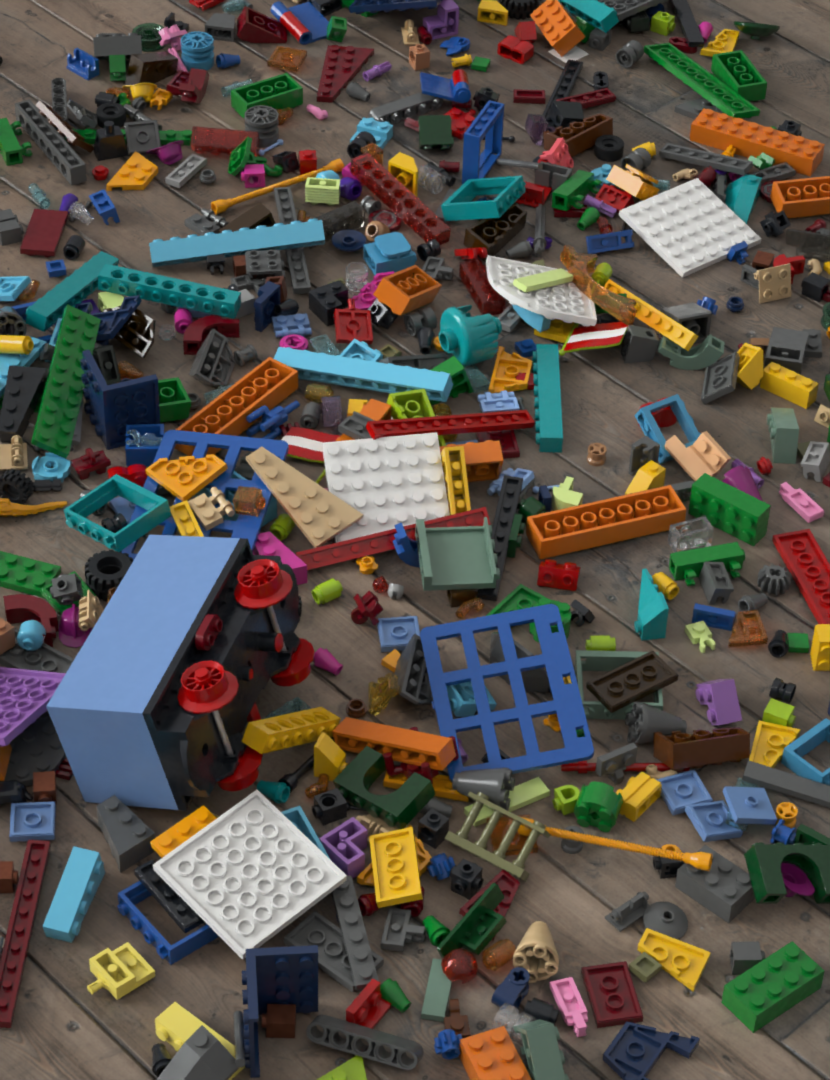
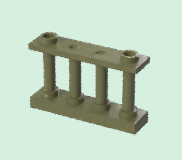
M469 792L468 796L475 801L460 831H457L456 834L448 831L444 839L526 882L529 873L524 870V863L539 835L541 834L547 838L550 837L551 834L545 830L546 826L536 820L531 823L488 801L489 797L481 792L477 794ZM484 805L494 810L479 840L472 843L468 841L469 837L467 835ZM503 815L513 821L497 851L494 850L491 853L486 850L488 847L486 844ZM520 825H523L532 831L517 859L510 863L505 860V853Z

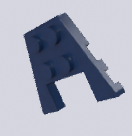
M139 295L124 297L120 310L92 314L93 306L91 302L76 304L75 308L101 319L96 341L110 340L116 336L142 300Z
M626 1022L604 1052L603 1061L623 1080H650L646 1077L666 1048L689 1059L699 1045L700 1038L695 1036L686 1038L679 1036L677 1032L671 1031L668 1034L656 1031L654 1027Z

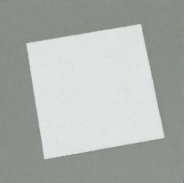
M574 46L563 57L555 49L548 51L565 63L568 60L576 61L589 55L577 46Z

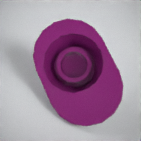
M174 141L163 147L149 150L146 153L157 154L164 164H174L183 157L181 146L184 144V141Z
M75 603L72 604L71 608L62 612L59 621V639L63 645L70 648L82 647L92 631V628H89L87 631H82L79 628V607H76Z
M781 863V873L787 892L786 897H793L796 894L804 896L814 894V886L803 870L790 863Z

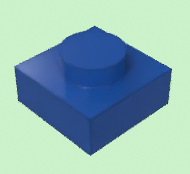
M63 259L46 262L49 278L67 275Z
M532 339L515 342V349L521 357L526 358L532 356V352L536 351V344Z

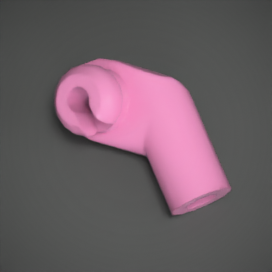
M312 104L306 107V110L312 113L318 120H324L328 117L326 110H321Z

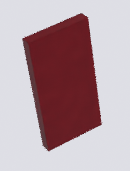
M34 209L20 247V254H27L28 256L41 255L45 257L55 256L68 219V211Z

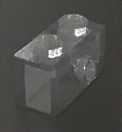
M706 516L672 524L669 528L668 544L674 552L712 546L714 528Z

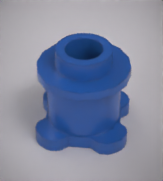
M780 819L772 830L770 843L774 844L778 841L784 843V845H793L797 829L783 825L785 820Z

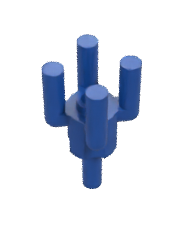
M294 401L285 408L278 406L269 410L264 405L246 416V420L251 423L262 416V421L246 431L247 436L251 437L260 430L265 431L268 429L271 432L264 436L263 439H275L281 435L279 426L288 421L289 413L300 407L299 402Z

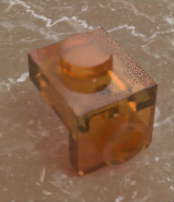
M374 143L361 148V152L366 155V166L369 167V172L383 167V149Z

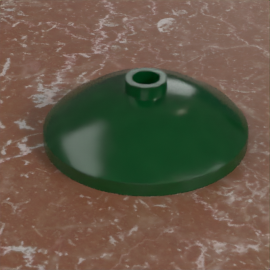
M734 21V26L740 32L751 35L750 39L760 40V37L769 36L780 29V26Z

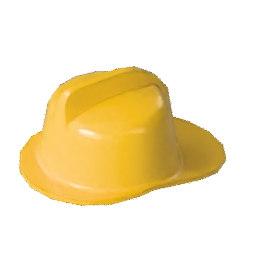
M138 83L126 85L122 88L131 91L133 100L143 97L145 102H149L152 99L154 90L158 87L153 83Z

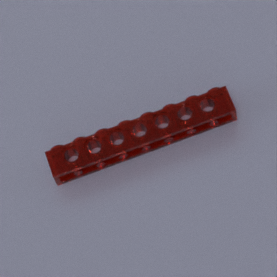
M368 152L351 159V174L376 195L383 204L388 206L394 214L401 218L426 243L432 239H435L439 245L449 241L451 228Z

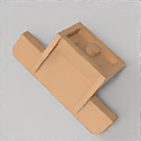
M707 431L702 432L693 445L687 448L676 435L668 439L664 446L668 453L694 481L698 480L704 473L712 477L717 475L731 459Z

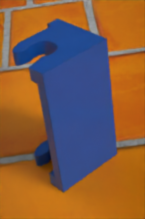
M79 48L74 49L73 58L68 53L67 69L86 80L100 75L99 59Z
M104 189L89 195L91 202L99 215L102 216L106 225H109V217H113L115 223L120 222L116 208Z

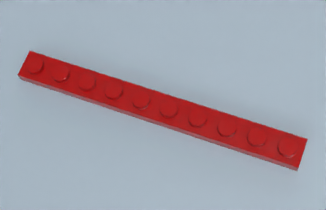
M528 410L368 421L366 429L373 440L380 437L435 432L438 435L526 429L533 428L535 421Z
M486 507L424 521L425 528L483 526L484 517H487L488 525H491ZM416 524L404 526L407 536L416 541ZM391 529L296 552L295 555L307 565V571L395 550L393 540H395L394 534L397 531L396 529Z

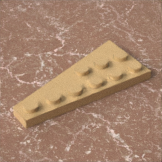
M260 447L246 456V461L314 548L322 546L363 518L362 513L265 448Z

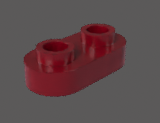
M207 614L195 635L197 650H210L214 645L217 635L222 631L223 622L217 614Z

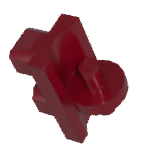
M91 448L85 450L86 455L71 460V465L81 480L89 478V472L95 471L97 474L105 473L107 466L111 465L110 459L106 457L103 450L93 452Z
M370 590L363 597L356 594L353 598L358 607L351 612L352 621L360 625L365 623L369 617L372 624L376 625L379 622L377 615L384 610L378 603V598Z

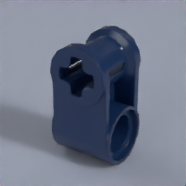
M522 967L512 969L504 981L496 988L491 1002L511 1014L515 1013L529 992V972Z

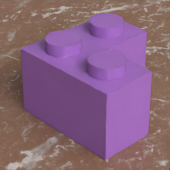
M442 0L437 6V15L423 18V26L432 35V40L458 35L459 7L453 0Z
M718 679L696 684V698L700 701V705H708L707 717L712 725H723L742 720L734 679Z
M354 817L319 838L331 861L347 876L351 875L352 879H354L365 869V853L362 850L367 848L368 830Z

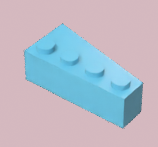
M73 846L43 924L46 937L72 943L75 935L79 934L81 923L105 875L104 862H102L99 852Z

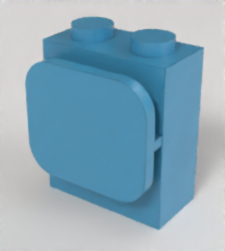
M399 232L376 236L374 242L364 244L363 259L374 275L392 271L396 273L415 265L417 261L416 253L411 250L410 244L403 234Z

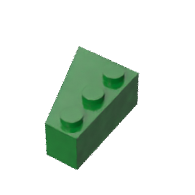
M455 356L431 369V371L450 373L453 386L448 397L456 398L460 393L468 392L469 394L473 392L466 370ZM429 400L431 405L441 403V401Z

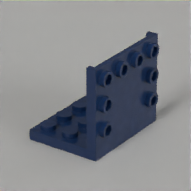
M90 350L82 351L83 359H80L82 370H84V374L81 375L82 382L85 385L83 389V396L86 400L84 410L86 414H89L91 425H95L96 435L101 437L107 450L126 445V425L160 424L159 389L156 374L107 385Z
M318 945L246 949V970H242V985H247V990H242L243 1005H247V1009L243 1010L245 1068H250L251 1078L260 1077L258 1015L267 1013V1004L296 1005V1013L318 1012Z

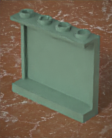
M484 517L483 526L425 528L424 519H416L415 537L423 591L496 588V580L500 579V570L495 566L497 565V554L493 553L495 542L494 539H491L492 525H488L487 517Z

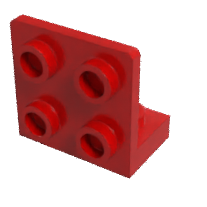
M524 181L526 183V192L516 203L529 205L534 208L538 207L539 204L543 206L551 194L552 188Z

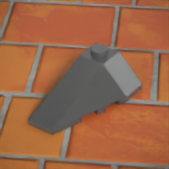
M452 353L396 356L387 357L378 362L431 370L453 357Z
M202 1025L184 1042L156 1080H228L240 1067L236 1066L235 1058L220 1041Z

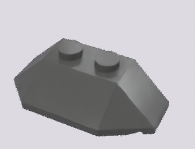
M212 329L198 350L189 375L204 385L225 388L235 365L232 351L228 345V338Z
M498 632L491 633L490 664L505 661ZM513 639L518 659L534 656ZM544 668L521 672L525 691H551ZM508 674L501 675L500 677L510 685Z
M414 634L397 661L391 690L416 705L432 704L433 697L420 636Z

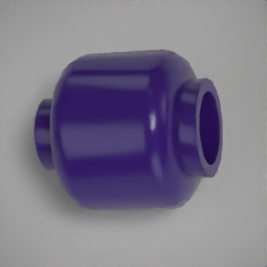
M351 177L342 178L340 180V196L351 201L359 198L362 192L361 183Z

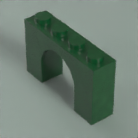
M366 746L333 780L335 788L339 789L344 799L351 801L357 808L367 810L373 817L383 819L391 827L395 826L399 829H404L434 797L435 791L432 782L414 772L399 789L390 794L375 795L368 792L373 782L386 770L383 754Z
M759 842L753 844L744 854L757 904H777L787 894L781 873V863L796 865L804 871L814 886L815 891L813 895L816 904H830V845H823L822 843H815L813 845H804L803 843L784 845V843L764 844Z

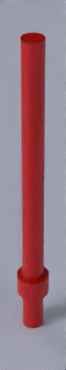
M587 761L561 765V771H578V774H587V771L596 770V763H587ZM633 763L630 766H626V770L623 772H646V767L650 764L657 766V770L661 772L671 768L664 763ZM690 767L684 768V770L677 772L689 771Z

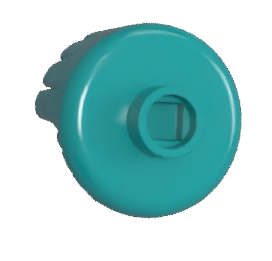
M472 305L457 308L449 307L442 313L440 320V345L445 352L452 353L463 367L493 358L497 353L498 349L495 348L498 347L499 343L498 341H493L499 338L498 335L502 332V325L498 317L491 314L470 317L471 314L468 311L471 310Z

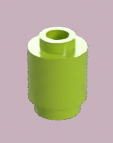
M332 578L315 586L311 593L318 605L321 603L326 604L340 597L343 588L338 580L336 581Z
M592 635L589 640H586V650L616 651L615 637H610V635Z

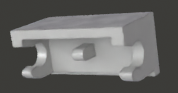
M810 441L801 462L803 475L806 479L809 477L808 473L812 472L815 475V481L821 482L830 462L829 443Z

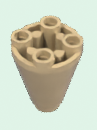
M536 921L530 925L513 955L514 968H525L530 974L529 983L548 979L558 972L559 956L550 929L542 921Z

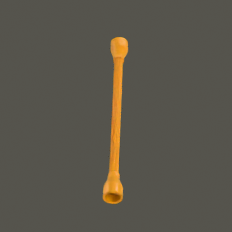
M339 158L331 161L326 166H323V168L236 198L211 202V209L217 215L225 212L235 204L273 192L274 188L291 186L307 180V177L314 178L320 172L333 170L336 173L342 172L344 168L343 161Z
M521 817L531 823L534 822L533 819ZM520 825L518 834L529 836L532 830ZM547 826L545 828L551 834L550 836L588 842L594 845L599 844V846L605 847L610 846V848L624 849L630 852L635 851V853L660 856L661 858L671 860L677 859V861L690 864L699 870L710 871L713 854L686 852L683 854L682 852L666 851V849L652 848L646 845L641 846V844L569 832Z

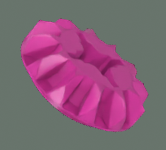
M287 335L279 343L280 347L308 349V340L301 335Z

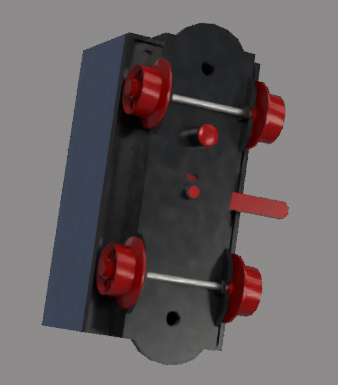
M149 534L46 706L85 802L102 803L115 795L126 806L187 811L194 796L209 798L216 782L223 790L240 791L256 781L259 775L258 767L261 765L263 754L241 742L243 739L242 732L247 722L261 720L255 701L261 690L265 689L270 678L273 683L283 687L293 686L305 680L310 674V663L313 661L315 654L312 644L306 639L298 638L294 633L300 621L298 615V585L292 568L288 564H282L280 556L253 555L249 541L245 538ZM207 614H217L223 622L222 631L217 635L214 645L210 650H197L195 635Z

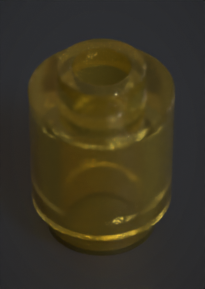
M312 383L308 384L305 390V398L313 402L328 404L334 396V391L328 385Z

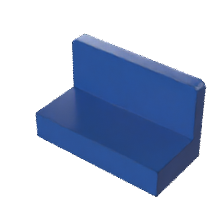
M695 603L692 623L704 621L708 627L732 631L736 613L731 610Z

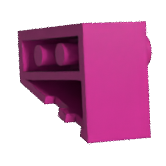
M270 531L260 533L252 552L253 555L280 556L282 564H288L292 568L296 576L297 585L307 583V565Z

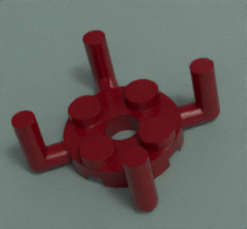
M411 727L409 730L418 731V728ZM450 736L448 738H452L456 757L452 761H456L459 758L455 737ZM386 752L383 755L389 776L403 774L406 778H409V776L416 772L431 780L433 785L432 778L439 775V770L431 769L428 762H423L421 766L401 762L400 766L395 767L392 753Z

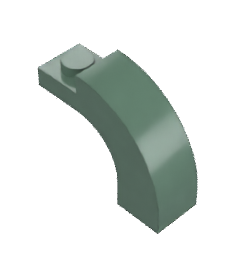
M709 334L701 344L691 347L687 351L663 336L659 341L658 352L670 358L669 365L683 370H698L714 364L724 354L725 342Z

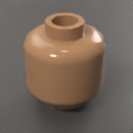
M371 221L365 228L366 239L370 242H374L376 236L390 233L389 227L380 221Z

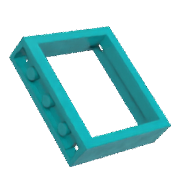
M523 176L468 179L441 205L444 221L500 218L526 192V183L523 181ZM499 194L494 200L471 202L476 196Z
M117 474L64 509L65 522L68 527L117 552L122 551L172 516L167 499ZM117 496L148 510L116 533L86 518Z

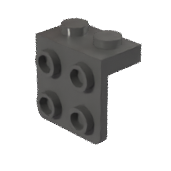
M252 250L245 252L246 273L248 275L274 274V276L285 277L284 260H281L280 250Z

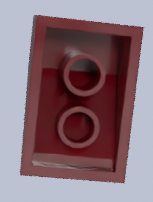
M245 6L237 19V37L243 41L285 44L287 42V29L279 21Z

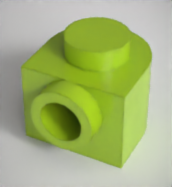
M564 785L554 789V799H552L554 809L556 811L560 810L563 816L574 812V807L580 793L579 789L573 785Z

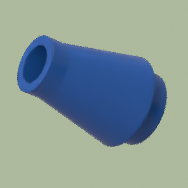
M220 53V55L216 56L217 67L225 69L240 64V56Z

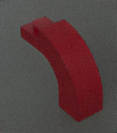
M191 68L188 84H179L182 102L201 103L209 80L207 70Z
M209 315L195 320L184 332V355H197L198 350L212 329H215L225 337L239 338V319H222V316Z
M15 594L3 596L7 622L9 624L23 623L28 620L40 622L46 631L44 643L53 647V638H56V632H59L58 618L54 608L45 600L31 595Z

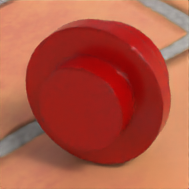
M102 165L92 169V175L96 180H105L109 174L108 168Z
M761 457L756 462L762 475L771 474V469H773L771 461L768 458Z

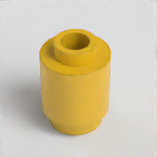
M663 572L655 573L652 576L653 584L658 585V592H662L665 599L672 600L677 596L679 587L674 580Z

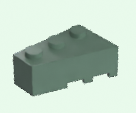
M771 407L770 414H767V425L771 438L773 463L796 464L799 426L794 409Z
M539 1019L513 1026L515 1033L520 1032L524 1045L520 1047L522 1055H526L529 1068L527 1071L532 1080H569L567 1074H564L563 1064H565V1058L562 1050H559L557 1041L560 1040V1035L554 1023Z

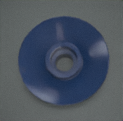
M341 230L332 236V244L335 248L342 251H356L364 247L366 237L356 230Z

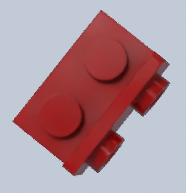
M603 184L595 196L596 199L603 200L604 203L616 208L618 213L629 205L635 204L630 193L620 191L613 185Z
M372 978L346 1009V1021L373 1029L391 1008V1003L381 998L379 981Z

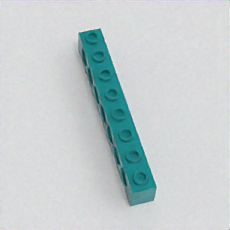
M105 264L98 274V290L129 297L139 295L144 300L233 319L241 307V292L110 264Z

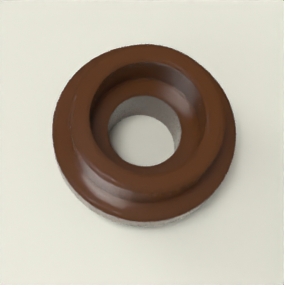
M352 699L346 706V713L353 718L363 717L367 712V706L361 699Z

